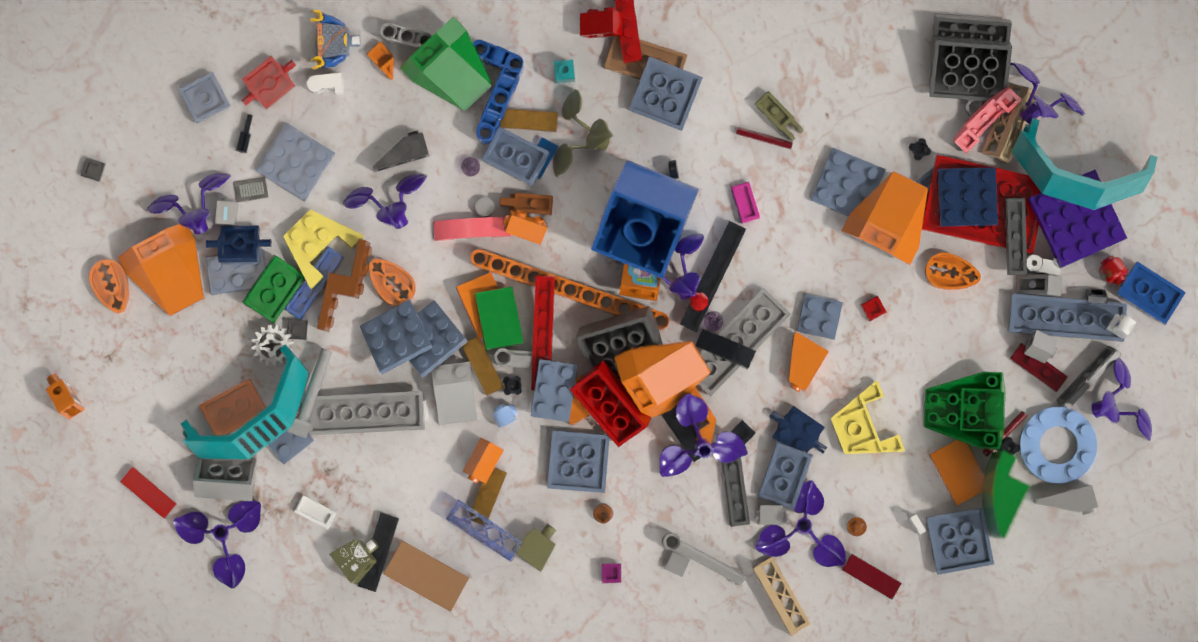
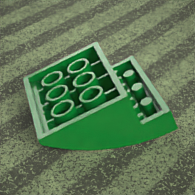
M1005 451L991 453L984 475L982 506L984 507L988 533L990 537L996 539H1005L1030 485L1009 476L1017 457Z

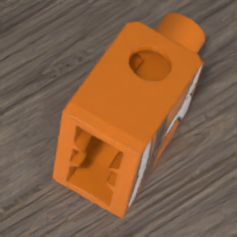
M56 373L47 377L46 380L50 386L46 388V391L59 414L70 420L85 410L69 383L59 379Z

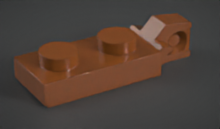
M515 193L510 194V198L500 197V206L509 207V211L516 212V210H521L527 214L552 215L553 196Z

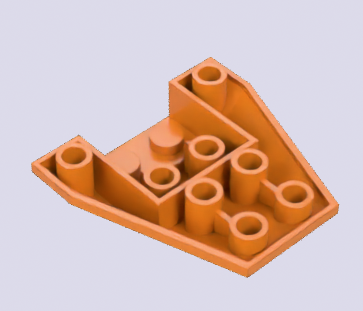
M893 171L850 213L841 231L858 240L861 239L893 255L894 258L911 265L919 249L928 188Z
M180 224L167 228L132 246L118 257L125 273L169 316L204 299L196 242L189 228Z
M692 341L631 348L615 356L620 378L641 413L653 418L670 411L679 403L684 395L694 389L711 372Z

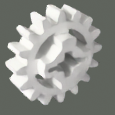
M271 324L268 325V330L265 327H261L262 333H255L258 338L252 339V341L256 343V346L251 348L257 350L254 356H260L259 362L266 360L267 366L271 362L273 366H277L278 361L281 364L285 363L283 359L285 357L282 353L279 356V348L285 344L290 348V345L294 344V341H289L292 335L285 334L286 328L280 330V325H276L273 329ZM275 333L279 334L284 340L278 339ZM266 335L267 339L264 343H261L262 338ZM272 342L276 344L280 343V345H277V347L274 348L265 347V345H269ZM262 350H265L266 352H268V353H269V357H267L266 355H264V353L262 352Z

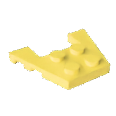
M309 210L283 235L310 289L315 287L324 278L310 263L337 236L351 249L358 244L359 239L362 240L364 238L361 233L312 210Z
M878 381L871 384L830 418L844 454L905 451L899 435L883 441L879 440L867 410V403L884 397Z

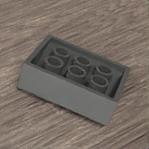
M650 306L581 326L575 337L590 369L603 360L619 380L621 378L615 361L616 355L631 348L663 344Z

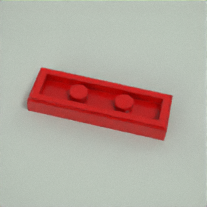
M134 467L120 481L164 519L177 505L175 501Z

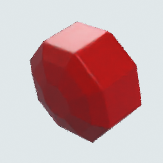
M696 292L695 296L690 297V306L695 311H703L708 306V297L704 293Z

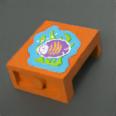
M624 263L619 295L657 301L661 278Z

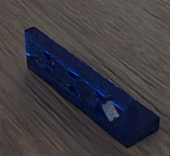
M460 500L457 501L446 518L510 562L514 560L515 554L523 544L521 540ZM460 505L467 509V518L460 519L454 515ZM471 519H482L484 528L475 529L472 526ZM493 528L499 530L500 539H490L487 530ZM502 533L505 534V535L508 536V537L503 538V537H502ZM512 539L517 542L512 552L504 547L503 540Z

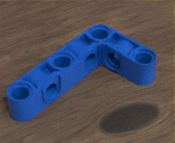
M476 40L473 42L475 48L479 46L485 48L484 53L478 54L481 61L486 65L490 64L501 69L476 130L478 141L488 144L492 141L501 124L500 120L503 119L523 72L524 63L522 57L484 40ZM518 61L520 66L514 69L510 66V63ZM498 95H502L505 97V101L497 103L495 98ZM488 130L490 135L487 138H483L480 136V132Z

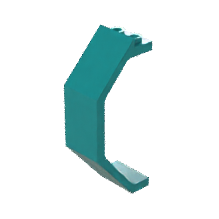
M1032 118L1029 125H1025L1011 151L1042 194L1092 210L1143 193L1155 172L1158 158L1150 155L1141 171L1108 182H1100L1055 167L1036 142L1040 120Z

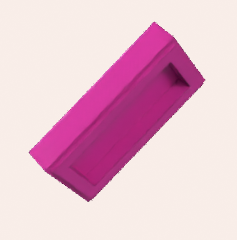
M745 182L732 186L731 191L741 223L760 219L750 183Z

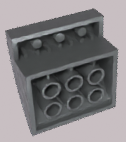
M934 14L929 97L988 101L998 92L1007 88L1012 45L1010 43L1011 20Z

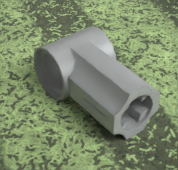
M501 348L494 354V362L500 367L531 368L532 352ZM499 353L507 354L508 360L505 363L498 361L497 355Z

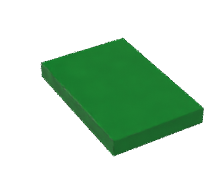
M274 254L242 302L272 323H275L305 278L300 271Z
M513 287L475 293L485 350L523 344Z

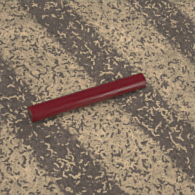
M738 127L736 132L737 135L790 150L793 142Z
M1023 411L1004 429L1002 442L1027 417ZM984 449L982 453L988 457L995 449Z

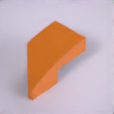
M379 41L366 55L392 80L393 54Z

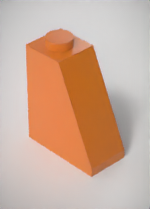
M798 332L794 333L792 339L788 382L791 384L790 387L800 393L801 390L806 391L829 351Z

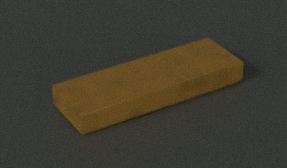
M507 109L503 119L500 120V127L557 132L558 112Z
M475 337L465 343L462 347L486 395L488 396L504 388L481 340Z

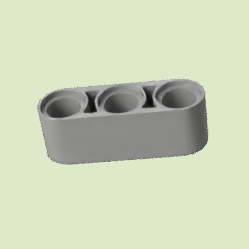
M387 22L380 27V35L384 41L415 50L422 46L421 40L423 38H430L432 36L428 32ZM388 28L394 30L393 35L390 37L384 35V31ZM406 33L412 34V39L408 42L402 40L403 35Z

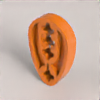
M946 252L935 254L928 260L925 266L927 281L938 289H966L976 285L981 279L980 272L971 263L957 255ZM933 264H937L936 268L939 269L943 266H946V270L949 271L952 270V268H955V272H957L958 275H955L953 278H951V274L946 273L944 276H942L940 271H936L935 274H932V270L929 269V266L931 267L933 266ZM973 272L977 278L969 282V278L963 275H969Z
M109 259L97 262L89 273V282L93 292L102 304L112 312L123 313L127 308L129 300V283L122 265ZM103 264L109 266L107 273L113 276L110 281L112 284H116L113 292L107 290L106 287L109 284L107 281H103L105 273L100 272ZM116 299H117L119 302H122V303H123L122 305H120V308H121V309H119V310H118V308L113 307V305L116 304V302H115Z
M373 259L369 263L368 268L372 283L385 302L392 306H398L409 299H413L416 292V284L408 272L387 260ZM374 263L382 264L381 269L385 273L384 275L379 271L373 272ZM394 276V282L397 285L401 283V289L404 292L406 290L409 291L407 294L409 296L408 299H400L401 294L398 291L394 293V287L391 284L386 285L388 282L386 278Z

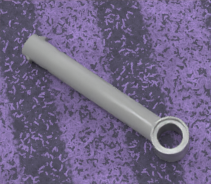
M321 348L298 416L295 417L292 427L288 429V433L307 438L312 424L308 420L332 351Z
M667 533L662 539V544L667 550H675L735 582V585L741 586L746 578L742 571L739 572L681 541L677 534ZM670 536L676 538L677 542L674 547H668L666 544V540Z

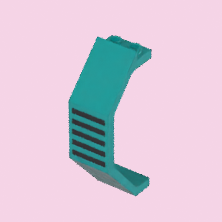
M286 344L279 348L286 357L287 362L271 404L231 435L202 436L194 426H191L187 419L181 423L184 429L182 434L186 438L183 442L199 459H250L292 427L310 373Z

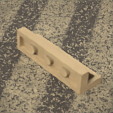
M1012 83L1009 84V87L1013 91L1014 89L1019 90L1018 96L1022 100L1012 109L1009 116L1005 117L1004 112L993 123L982 150V154L995 157L1007 164L1011 161L1013 156L1011 151L1019 134L1025 127L1026 122L1020 117V114L1027 107L1025 104L1032 92L1029 87ZM1004 124V131L998 135V128ZM997 142L998 146L996 151H989L992 144Z
M771 557L753 567L755 574L789 634L793 636L799 630L810 625L808 618L774 558ZM770 562L775 568L773 577L766 575L762 569L763 566ZM776 572L779 575L780 579L775 578ZM774 579L783 582V593L775 592L773 588ZM784 596L792 598L794 602L792 610L784 608L782 604ZM793 613L801 615L805 623L795 627L792 622Z

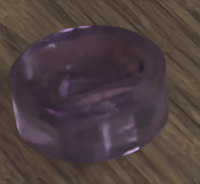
M468 157L463 160L461 169L466 176L474 177L480 172L481 166L476 158Z
M717 311L708 312L704 317L705 327L710 331L721 329L723 326V316Z

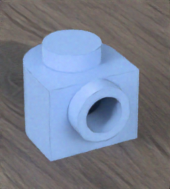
M502 404L494 409L495 413L492 414L498 427L501 428L517 420L515 415L518 413L513 404L507 406Z

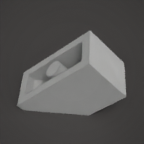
M1017 275L1016 294L1061 296L1062 277L1053 275Z

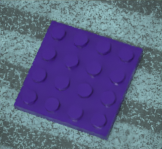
M1096 169L1081 175L1101 182ZM1042 193L1028 199L1060 269L1127 239L1112 204L1092 210Z

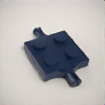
M259 225L221 226L218 239L206 240V248H218L219 263L257 262L260 247H271L272 240L260 239Z
M794 405L784 416H781L774 410L769 417L778 422L777 429L772 435V438L776 441L807 453L813 447L822 454L825 452L823 449H827L825 445L818 441L825 427Z

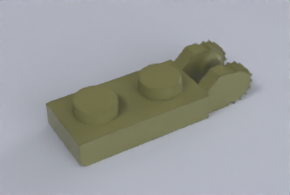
M769 91L754 104L790 141H794L795 137L786 128L789 123L797 132L802 133L804 131L794 120L795 117Z

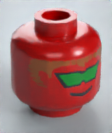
M1112 255L1100 263L1099 271L1108 284L1115 283V285H1119L1126 280L1125 276L1128 273V269L1120 257Z

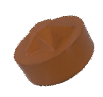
M601 503L594 508L593 516L596 521L605 524L612 519L613 510L608 504Z
M854 517L848 521L847 530L851 535L861 536L866 532L867 525L862 518Z

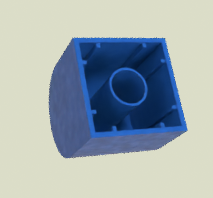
M627 160L612 191L591 250L663 279L699 188Z

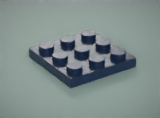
M996 168L938 169L940 227L998 225Z

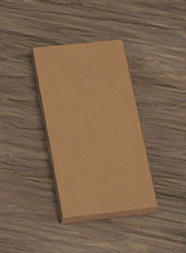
M613 36L603 67L604 69L641 80L650 56L683 69L687 54L640 40L642 61L623 64L619 36Z
M403 540L383 573L385 576L450 612L469 580V577Z

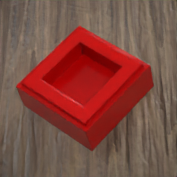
M878 296L861 304L869 322L887 313Z

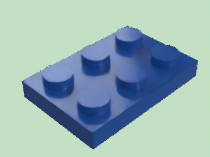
M1137 261L1116 295L1166 325L1186 292Z

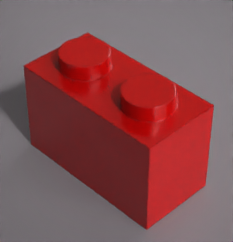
M606 7L604 11L588 9L586 13H580V36L589 39L622 36V13L615 11L613 7Z

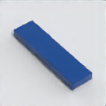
M328 246L314 266L324 278L312 289L309 288L306 280H304L285 307V310L301 320L326 285L329 273H334L345 257Z

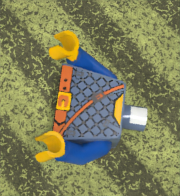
M319 10L311 11V13L316 14V19L309 18L311 22H320L317 23L318 56L310 60L316 61L317 65L313 66L312 69L336 67L345 61L346 57L350 56V47H360V35L349 36V28L345 26L344 22L334 16L323 14Z

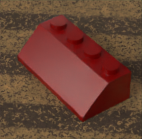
M603 360L591 368L569 389L618 448L646 429L652 419L650 416L641 413L623 383Z

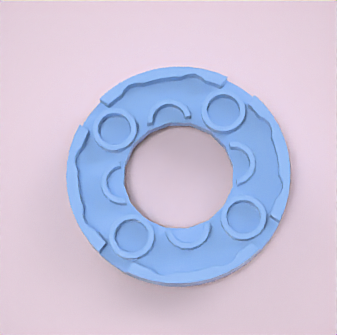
M1065 407L1046 408L1034 414L1022 429L1020 435V455L1022 461L1034 476L1045 482L1061 484L1074 481L1090 469L1096 457L1097 439L1094 429L1082 414L1073 409L1068 410ZM1051 427H1065L1076 437V453L1066 463H1051L1041 453V437Z

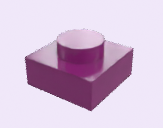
M621 563L602 564V583H621Z

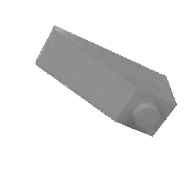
M1092 485L1033 500L1034 504L1082 512L1083 515L1094 512L1093 508L1098 507Z

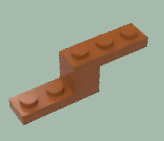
M359 239L351 277L329 273L317 326L318 330L329 332L330 328L333 327V312L338 306L337 295L359 299L360 295L363 294V278L368 272L367 259L372 253L370 242Z

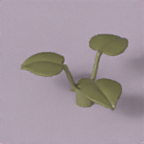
M574 89L565 100L562 116L565 120L573 118L590 133L586 138L587 145H571L568 147V144L563 143L557 149L553 158V171L557 178L570 167L573 160V149H599L605 151L609 145V139L613 137L603 119L596 120L590 128L577 118L576 114L580 112L582 107V97L577 89Z

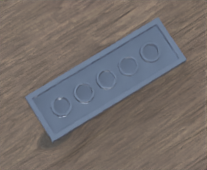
M1011 294L1008 332L1033 334L1038 330L1049 336L1124 342V339L1108 331L1106 328L1115 314L1119 316L1121 314L1126 315L1127 303L1107 302V304L1091 303L1081 299Z

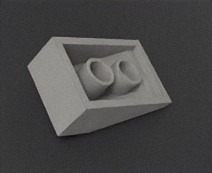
M470 362L440 365L433 369L432 378L439 425L477 420Z

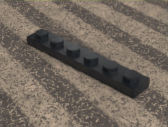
M731 221L728 222L696 289L697 293H704L708 297V306L703 311H695L689 303L680 325L697 333L746 228Z

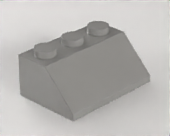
M198 458L193 479L194 497L252 501L257 458Z

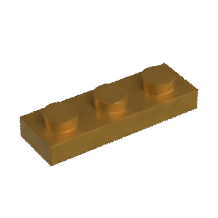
M494 468L486 484L482 482L468 520L486 526L507 472Z

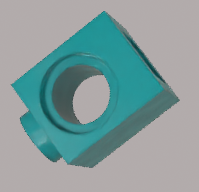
M573 60L554 61L556 84L575 82Z

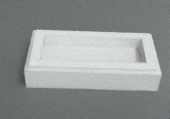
M302 495L294 513L329 530L337 512Z

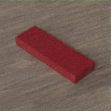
M1020 343L1009 359L1050 389L1058 392L1068 376L1049 362L1043 363L1024 354L1026 346Z
M854 554L850 555L842 569L893 600L902 584Z

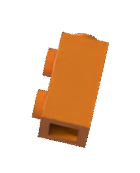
M511 210L509 215H505L502 223L505 233L541 245L548 228L543 218L534 216V218L529 217L527 213L521 210H516V212Z
M480 438L462 472L469 475L467 479L475 483L481 481L486 484L504 450Z

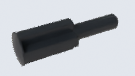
M251 114L247 115L244 130L240 132L236 151L239 153H247L251 137L249 130L253 118Z

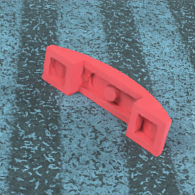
M1010 87L998 92L966 121L953 141L967 154L980 141L978 137L1005 111L1009 113L1022 99Z
M504 217L434 221L435 241L481 237H511V234L505 233L504 226L502 225Z

